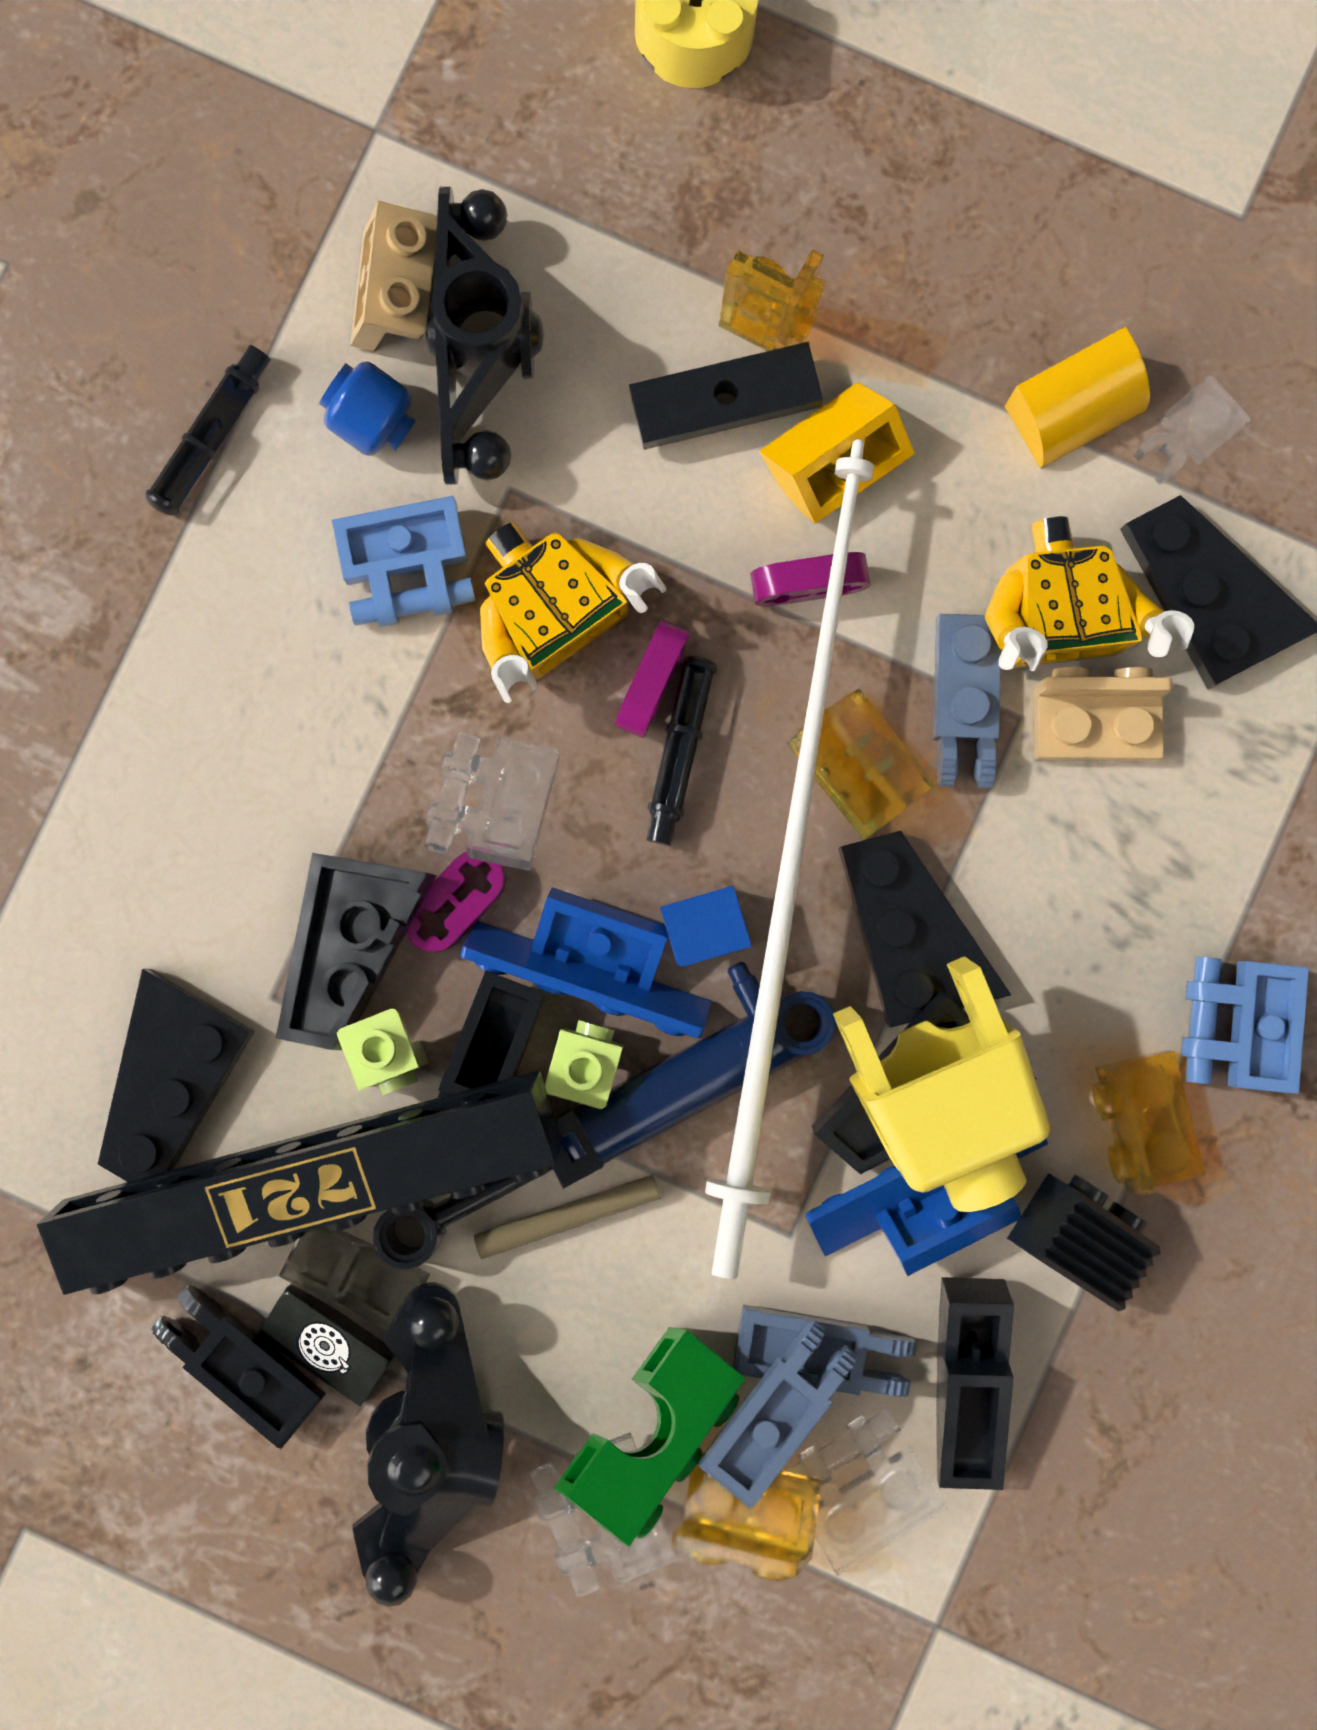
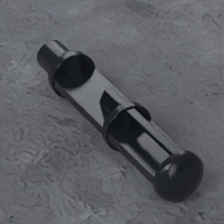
M249 345L238 364H232L224 371L225 375L188 432L184 433L181 437V443L150 490L147 489L145 492V498L148 503L160 513L169 516H175L179 513V507L209 461L215 458V452L253 394H257L259 391L258 379L271 360L260 349Z
M688 656L681 661L680 666L683 668L670 724H667L665 729L667 737L652 802H649L647 807L652 817L646 841L660 845L671 846L675 824L680 820V817H684L685 811L682 808L698 740H701L703 734L700 730L713 674L717 673L715 663L701 656Z

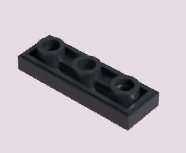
M809 341L629 384V393L643 450L820 408L823 404V396ZM720 393H729L736 400L731 404H722L715 397Z

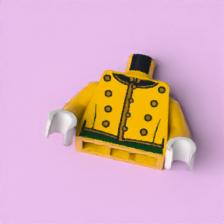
M1065 516L1050 517L1032 524L1031 528L1036 552L1023 556L1006 570L1005 575L997 583L985 613L986 623L999 648L1002 650L999 657V666L1005 670L1029 666L1030 671L1036 672L1038 666L1044 664L1114 657L1142 642L1141 635L1143 637H1150L1147 648L1149 653L1154 657H1163L1168 654L1172 641L1181 650H1186L1194 632V623L1188 615L1180 611H1163L1149 599L1121 565L1116 563L1112 550L1107 546L1074 548L1069 518Z
M515 522L508 523L494 532L486 541V546L500 563L502 569L489 577L485 582L490 596L480 608L483 653L492 669V679L504 702H512L508 691L513 684L525 681L529 683L532 691L538 688L536 682L538 679L627 617L628 603L622 594L626 595L637 612H645L648 607L640 597L642 592L649 588H658L661 593H664L667 589L653 567L647 563L634 564L621 554L582 538L566 541L557 532L548 535L532 546Z

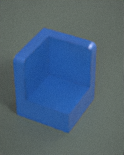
M734 886L660 907L677 965L680 967L752 947Z

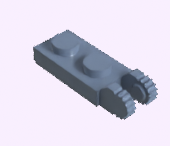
M939 614L936 618L933 740H937V783L939 787H953L957 778L956 741H976L974 778L977 787L992 788L995 782V741L999 739L1001 669L999 657L1001 649L986 623L985 615Z
M749 1305L742 1306L733 1368L741 1375L762 1378L778 1357L783 1359L794 1339L812 1319H815L826 1328V1332L819 1347L797 1372L814 1386L819 1373L825 1367L832 1354L844 1345H847L858 1354V1357L836 1391L860 1395L861 1391L898 1397L909 1395L911 1380H908L909 1378L890 1371L864 1370L867 1350L895 1357L915 1356L917 1340L896 1333L893 1334L879 1330L870 1331L868 1326Z
M812 1319L794 1339L783 1359L778 1357L698 1462L702 1470L749 1509H752L831 1406L833 1402L830 1400V1397L857 1361L858 1354L847 1345H844L829 1358L825 1367L819 1373L814 1386L797 1373L810 1355L819 1347L825 1335L826 1328L815 1319Z

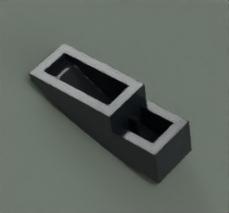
M485 970L440 1083L438 1098L516 1077L545 993Z
M941 1278L936 1395L937 1481L939 1488L1003 1490L1014 1379L1009 1364L1014 1303L1005 1279Z

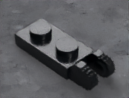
M186 1285L177 1297L178 1302L186 1312L211 1332L210 1335L200 1345L196 1336L184 1328L178 1321L165 1315L161 1316L152 1326V1334L156 1336V1339L161 1344H164L168 1350L185 1363L182 1367L274 1446L282 1449L327 1393L232 1313L226 1315L221 1305L208 1297L201 1289Z

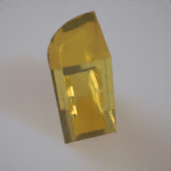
M860 688L824 710L814 778L865 841L936 784ZM804 728L787 742L798 758Z

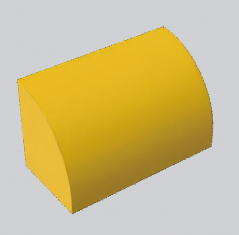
M1125 326L1017 385L1004 407L1041 469L1145 412L1150 401L1148 375L1137 345Z
M860 382L852 385L759 451L771 474L787 497L814 524L842 506L846 480L835 475L836 461L839 458L850 457L852 444L856 439H861L864 442L862 459L874 464L872 479L859 482L857 495L915 454L895 404Z

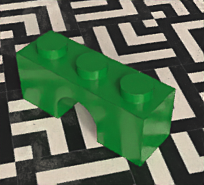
M669 1327L632 1378L636 1384L652 1397L656 1405L657 1426L651 1439L639 1449L624 1452L608 1439L592 1433L553 1488L611 1536L630 1547L636 1537L639 1539L644 1538L657 1524L663 1512V1505L660 1502L675 1480L682 1482L695 1469L702 1455V1450L699 1448L700 1444L713 1426H721L732 1415L740 1399L736 1392L746 1378L688 1330Z

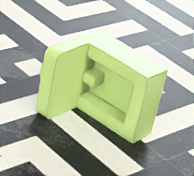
M395 1008L343 1027L337 1032L358 1091L378 1084L382 1095L418 1082L414 1069L429 1064L421 1040L411 1043L401 1014Z
M578 1020L576 1030L561 1029L545 1082L547 1094L599 1109L604 1108L608 1102L624 1044L612 1041L615 1030L583 1020Z

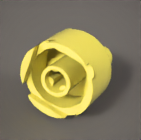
M635 0V39L641 55L643 56L644 54L647 60L654 66V72L664 81L685 88L709 87L720 82L722 76L731 72L734 68L737 67L738 69L748 57L754 38L759 0Z

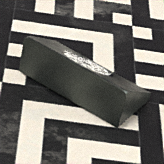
M296 1281L286 1287L257 1334L268 1344L360 1407L395 1357L382 1340Z

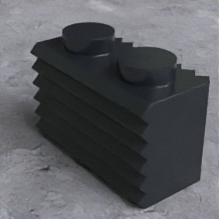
M1048 1173L1007 1239L1118 1312L1125 1310V1301L1133 1298L1132 1290L1140 1287L1139 1279L1147 1276L1146 1268L1153 1266V1257L1160 1255V1246L1141 1234L1147 1222L1114 1201L1107 1211L1102 1206L1109 1196L1075 1174L1070 1182L1066 1184Z

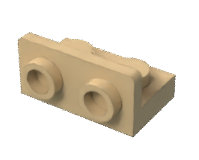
M377 201L364 227L350 346L375 351L386 332L413 339H421L426 332L431 291L437 216Z
M1061 667L1053 669L1052 677H1046L1033 687L1034 760L1158 761L1163 759V696L1172 692V678H1154L1153 669L1146 667L1114 670V677H1090V668Z

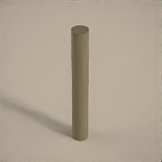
M653 1175L476 1234L474 1235L477 1252L481 1259H485L661 1199Z

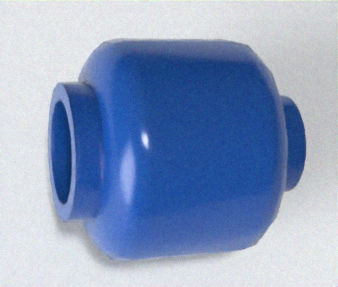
M368 361L359 363L355 368L345 363L319 402L322 407L327 409L324 414V424L327 429L367 456L377 454L385 444L396 451L416 421L406 414L412 402L411 392L379 367Z

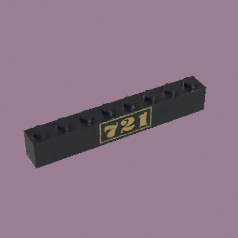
M539 1070L63 1199L36 1225L63 1295L89 1289L91 1294L97 1295L121 1286L130 1277L148 1273L151 1279L163 1278L181 1270L186 1266L187 1262L208 1257L210 1263L223 1262L238 1256L246 1247L268 1242L270 1247L284 1246L300 1239L305 1235L306 1231L328 1225L330 1231L345 1230L362 1222L367 1215L389 1209L391 1215L406 1214L423 1206L427 1199L448 1193L454 1199L470 1197L486 1189L490 1182L512 1177L514 1182L531 1181L549 1172L551 1166L556 1164L563 1140Z

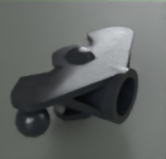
M440 186L438 192L434 289L431 299L433 315L427 321L426 341L430 353L436 357L443 478L446 485H457L459 469H467L474 477L486 481L499 478L508 469L511 460L510 446L498 433L483 430L474 433L465 443H460V441L515 372L520 363L523 379H533L534 357L542 349L544 332L540 316L532 309L531 292L520 293L518 283L510 272L496 263L473 240H492L504 230L508 216L504 202L493 191L480 189L470 192L462 200V203H454L452 187ZM491 311L504 317L500 324L489 331L472 333L460 329L466 318L475 312ZM456 370L470 378L457 399Z
M437 1282L422 1283L414 1287L405 1297L383 1335L384 1343L407 1371L405 1389L383 1399L371 1413L366 1427V1450L369 1454L367 1461L368 1485L376 1501L379 1503L352 1524V1530L361 1571L366 1581V1588L376 1603L386 1607L401 1605L411 1597L417 1583V1573L429 1552L474 1505L492 1506L500 1479L504 1444L503 1414L499 1411L482 1410L459 1302L451 1289Z

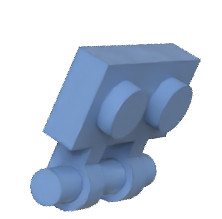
M454 495L332 520L343 580L347 585L367 581L370 584L371 598L349 602L355 626L378 621L380 627L398 624L399 617L432 610L434 615L438 616L453 613V606L476 602L471 578L447 582L444 566L468 561ZM424 570L426 587L393 593L390 577Z
M1195 957L1194 980L1187 981L1185 1000H1192L1189 1038L1182 1037L1181 1056L1187 1057L1185 1082L1211 1084L1213 1060L1229 1061L1227 1086L1299 1094L1309 968L1237 961L1236 985L1219 984L1221 959ZM1218 1003L1234 1005L1231 1042L1215 1040Z

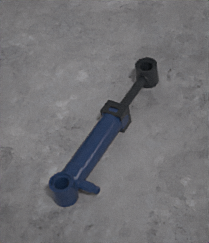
M741 961L728 968L727 973L733 982V989L747 1016L611 1088L607 1105L604 1108L599 1109L581 1104L555 1117L563 1143L556 1164L551 1166L549 1172L554 1170L563 1189L602 1169L607 1162L742 1091L760 988L755 975L750 973L744 962ZM793 991L781 996L769 1076L807 1055L820 1052L830 1043L835 1033L836 1021L833 1016L832 1007L824 998L813 992ZM806 1004L816 1013L818 1019L817 1028L808 1039L794 1040L786 1032L784 1026L785 1017L794 1006ZM512 1177L490 1182L486 1189L473 1196L461 1199H454L450 1196L436 1204L431 1200H427L423 1206L406 1214L391 1215L388 1209L380 1216L374 1227L373 1242L376 1253L384 1263L396 1269L409 1270L419 1267L438 1249L444 1235L447 1234L446 1227L533 1180L514 1182ZM412 1217L420 1222L425 1231V1242L422 1246L407 1247L398 1240L395 1233V1224L398 1218Z

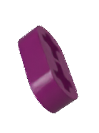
M848 552L842 596L863 591L871 586L865 553ZM833 554L779 562L753 570L750 576L756 606L770 607L825 599Z
M664 619L660 621L621 705L615 722L616 727L641 738L646 736L682 658L691 631Z
M479 850L464 852L454 859L432 883L406 932L412 944L421 950L437 953L449 950L456 945L504 892L507 878L505 869L499 860L489 853ZM486 863L489 864L492 870L489 872L487 879L493 885L487 893L475 889L463 901H460L456 895L468 882L467 877L462 873L465 867L470 864L479 869ZM449 902L456 906L455 910L444 921L445 927L449 930L447 936L442 939L439 936L432 935L424 939L420 934L426 926L420 918L422 913L428 910L437 914Z

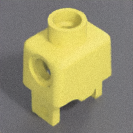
M964 956L948 963L947 967L970 1023L947 1029L937 1027L927 1020L899 1032L896 1046L889 1056L880 1061L862 1018L851 1006L833 1013V1016L857 1070L849 1080L889 1158L900 1171L909 1187L923 1193L944 1185L954 1209L962 1212H973L1001 1204L1023 1189L1027 1181L1016 1153L1044 1141L1050 1132V1122L1021 1033L1001 1018L981 967Z

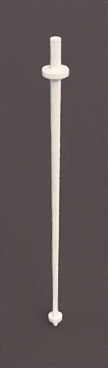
M856 439L853 442L850 457L839 458L836 461L835 475L845 479L846 484L727 1180L707 1179L705 1188L706 1194L723 1199L711 1274L727 1279H737L749 1203L769 1204L771 1190L752 1185L858 484L859 482L871 480L874 470L873 463L862 459L864 442L861 439Z

